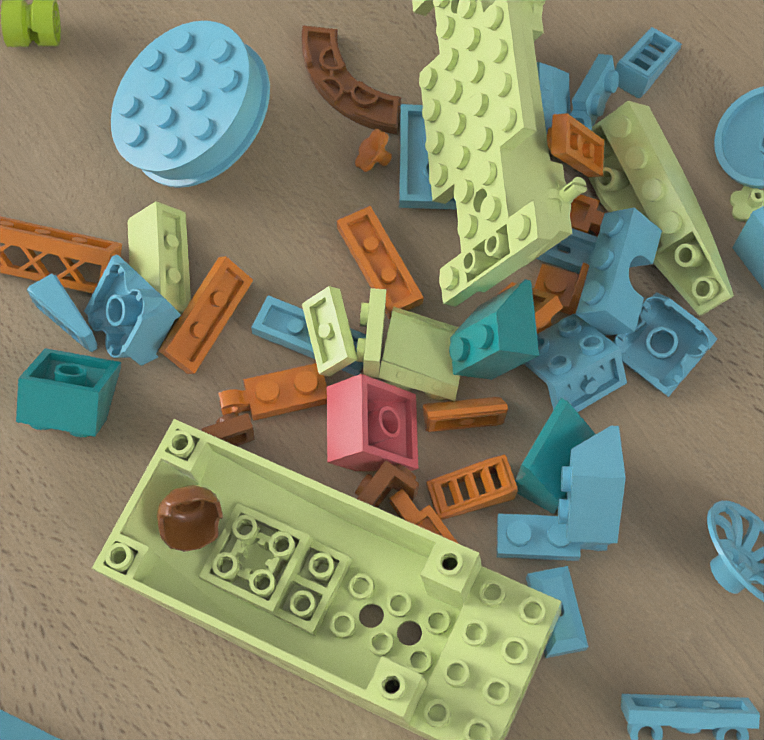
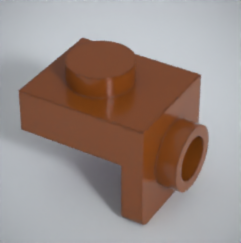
M238 413L227 414L217 419L216 424L201 428L203 432L235 446L255 440L253 425L248 413L240 416Z
M386 460L374 476L367 474L358 485L355 494L358 496V500L378 508L393 488L397 491L403 489L411 501H413L418 494L419 483L416 481L415 474L401 464L394 466Z

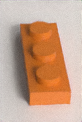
M568 113L553 114L552 127H549L547 131V144L551 154L587 177H603L605 140Z
M371 206L337 220V229L370 287L387 289L385 314L388 319H391L393 307L408 311L423 304L424 297Z
M227 256L218 257L162 344L159 352L185 373L195 374L250 287L253 279Z

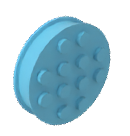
M194 21L165 32L151 42L137 56L126 71L117 89L111 112V132L117 150L127 162L141 169L149 178L164 186L176 188L190 187L215 178L232 166L245 153L262 126L270 97V81L266 66L257 52L246 45L238 34L224 24L213 21Z

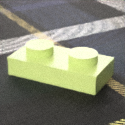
M328 286L302 303L319 374L332 376L358 360L340 289Z
M371 288L369 303H361L360 326H367L366 338H358V360L356 362H364L363 374L372 378H379L387 289Z

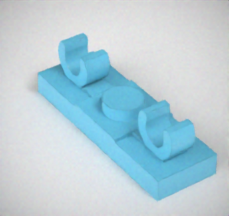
M621 694V710L628 723L627 731L631 740H638L639 730L646 726L652 728L651 737L653 740H662L663 730L661 726H671V728H676L680 732L689 734L699 733L701 729H712L715 740H724L725 733L730 729L737 730V740H749L747 728L759 729L760 713L749 698Z

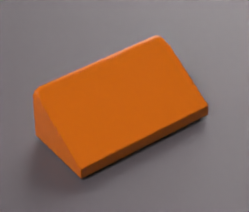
M501 397L423 404L425 430L428 432L502 425L508 412V405Z

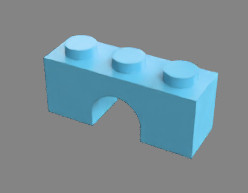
M635 207L604 213L576 311L577 316L596 328L604 336L635 332L644 297L632 287L629 279V268L654 263L662 233L659 227Z

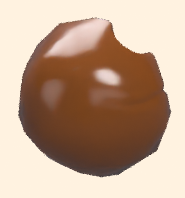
M196 485L173 489L160 502L157 512L161 539L169 548L183 552L201 549L215 541L219 535V519L223 518L220 500L217 499L216 494L208 488Z

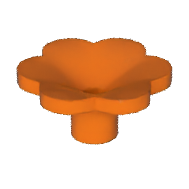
M379 129L373 130L369 138H366L361 143L359 155L355 160V166L368 172L375 163H379L382 166L388 165L392 158V154L385 150L389 139L388 134Z

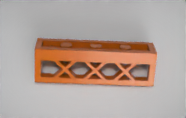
M0 216V243H4L0 247V273L39 281L51 274L40 259L47 254L57 255L67 268L59 275L53 274L57 276L62 286L93 294L98 283L86 281L77 267L85 262L101 265V279L111 257L115 255L121 257L122 243ZM11 245L21 247L30 261L23 266L13 265L3 251ZM33 250L40 251L42 253L37 256ZM71 259L80 260V261H78L77 263L74 264ZM33 264L36 269H31L28 267ZM70 273L73 276V278L67 277L65 275Z

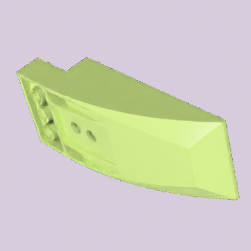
M176 419L172 421L92 567L94 571L206 630L428 740H505L561 614L560 600L483 567L478 552ZM188 485L208 488L216 494L222 508L223 518L219 519L218 537L215 541L197 550L183 552L169 548L161 539L158 528L157 512L160 502L176 488ZM371 604L378 605L384 612L383 621L374 628L365 627L360 621L362 609ZM411 621L421 627L422 636L418 643L408 646L399 641L397 633L402 624ZM394 685L400 687L398 692L391 694Z

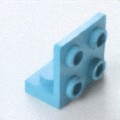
M572 314L538 333L539 356L524 363L547 384L553 410L560 398H563L579 412L627 383L620 347L576 314Z

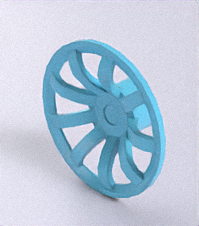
M724 500L716 502L708 510L707 515L708 530L719 554L710 562L711 571L718 583L730 593L738 594L746 588L764 602V593L751 584H762L764 586V563L760 562L764 560V546L755 552L751 550L760 531L764 534V522L740 504ZM726 512L732 520V525L719 513ZM740 516L749 521V527L743 539V525ZM716 524L725 530L727 539H719Z

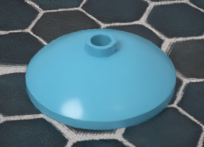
M764 86L747 92L732 103L720 119L714 138L716 157L726 174L739 184L757 189H764Z

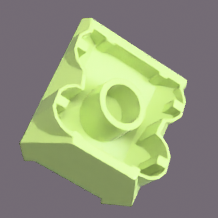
M393 307L379 378L384 379L385 383L409 391L411 388L423 391L431 399L456 401L460 376L453 375L449 349L450 337L459 327Z

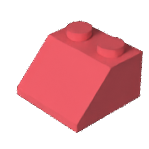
M359 374L327 386V463L353 471H378L387 460L394 466L401 464L411 471L418 469L416 394L364 374Z

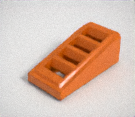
M505 454L426 481L435 513L441 520L514 500L518 492ZM497 473L501 488L495 489L490 474ZM481 477L486 492L482 495H479L474 480ZM465 482L470 499L463 500L458 483ZM449 486L454 505L447 506L442 488Z

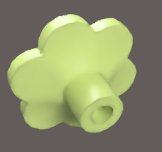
M743 186L741 191L733 192L729 200L733 206V218L737 221L747 222L753 211L764 206V190Z

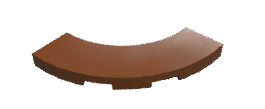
M302 25V51L305 67L312 83L321 96L335 110L348 119L373 130L379 129L382 132L397 135L401 97L377 91L362 81H357L349 73L340 54L338 29Z

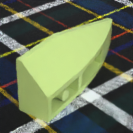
M631 101L625 102L592 127L593 132L605 140L603 177L588 178L602 205L608 212L635 207L662 230L654 264L697 314L704 315L734 296L722 259L694 192L650 107Z

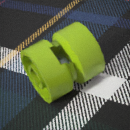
M2 0L1 27L5 45L7 47H28L31 41H35L39 47L59 46L61 41V21L57 0H33L32 4H28L26 0Z

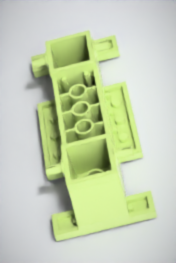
M412 0L413 13L426 16L435 7L436 34L440 54L423 68L419 77L432 200L446 204L454 197L457 207V230L460 236L461 254L440 268L439 284L442 289L443 304L456 307L476 292L488 291L521 267H525L572 234L570 220L571 203L573 199L587 191V187H584L587 184L581 177H575L570 183L566 184L563 164L550 161L534 41L544 33L542 11L546 0Z

